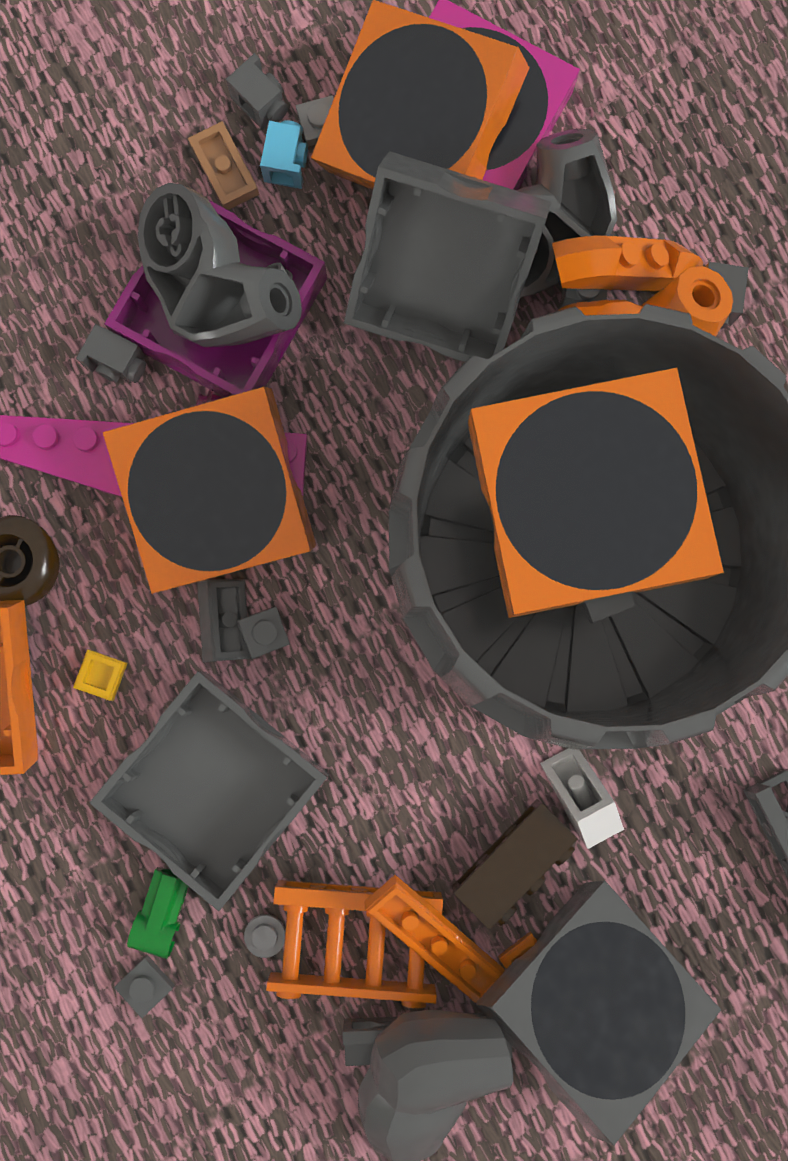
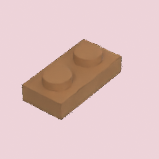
M223 121L188 138L190 146L223 208L230 210L259 195L258 187Z

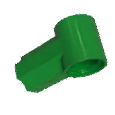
M160 867L155 869L143 909L138 912L133 922L127 942V947L165 959L169 958L175 942L172 939L175 931H179L180 928L178 918L189 887L174 875L171 869Z

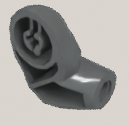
M572 129L541 139L536 145L537 175L535 185L516 190L551 201L548 216L521 297L537 294L561 282L552 243L577 237L611 236L617 221L614 189L598 133L595 130Z
M167 183L156 188L146 199L139 217L138 242L146 279L160 299L174 334L203 347H223L246 344L295 328L301 318L302 308L300 294L294 281L283 270L240 263L236 237L227 222L218 215L207 198L189 186Z
M430 1009L403 1013L377 1035L372 1049L370 1067L358 1089V1111L363 1130L369 1143L377 1153L391 1161H422L433 1155L441 1147L446 1136L460 1118L467 1105V1101L512 1086V1062L500 1026L495 1019Z

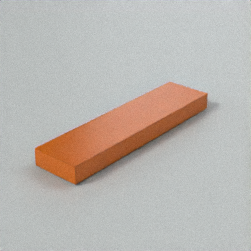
M394 875L364 901L365 911L475 1003L504 973L505 969L398 876Z

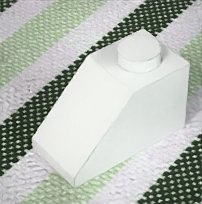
M568 748L540 763L570 822L587 849L624 830L614 800L579 749Z

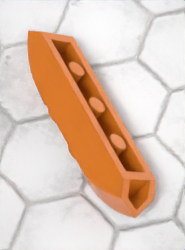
M584 236L552 243L562 288L660 291L689 267L703 266V260L679 243L670 240L617 236Z

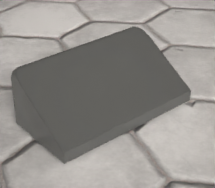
M245 579L205 580L197 583L203 663L250 659L236 621L247 617Z

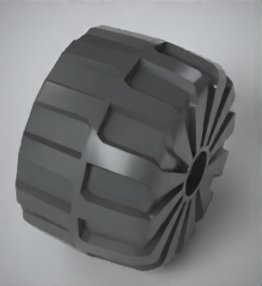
M645 304L638 314L584 315L575 306L533 318L520 340L489 359L478 356L469 357L441 387L430 413L410 448L406 451L398 469L389 507L390 575L402 618L433 671L469 706L524 737L570 749H638L672 744L711 732L715 726L716 716L746 697L775 691L788 677V393L783 387L787 376L754 346L741 350L695 327L689 313ZM677 368L724 573L707 579L637 593L630 592L635 602V607L592 624L582 603L508 618L494 552L493 518L487 500L482 493L468 427L471 409Z

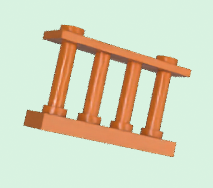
M278 880L275 886L273 904L283 905V910L287 911L282 973H270L266 991L276 992V996L284 999H297L301 997V994L393 1000L401 1001V1004L408 1008H424L426 1003L436 1004L437 998L435 984L424 983L425 960L411 948H409L407 982L382 980L386 927L367 911L366 916L370 917L366 977L365 979L340 977L345 916L349 915L350 910L365 911L364 901L377 891L379 887ZM414 890L442 914L443 897L441 892ZM308 907L325 908V913L328 914L324 976L299 974L304 912L308 911Z

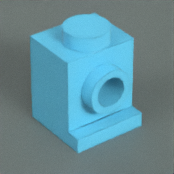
M285 120L281 123L269 121L260 163L264 182L302 189L303 177L301 168L306 166L308 143H303V127L299 123Z

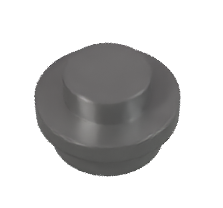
M261 914L254 917L248 923L244 932V941L247 949L253 955L261 958L276 955L285 943L286 930L283 923L277 917L270 914Z

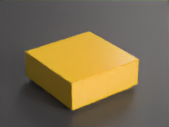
M87 649L73 688L109 701H114L128 663Z

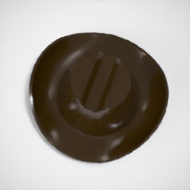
M17 515L0 517V601L24 600L25 606L41 600L54 586L60 568L59 555L51 537L36 522Z

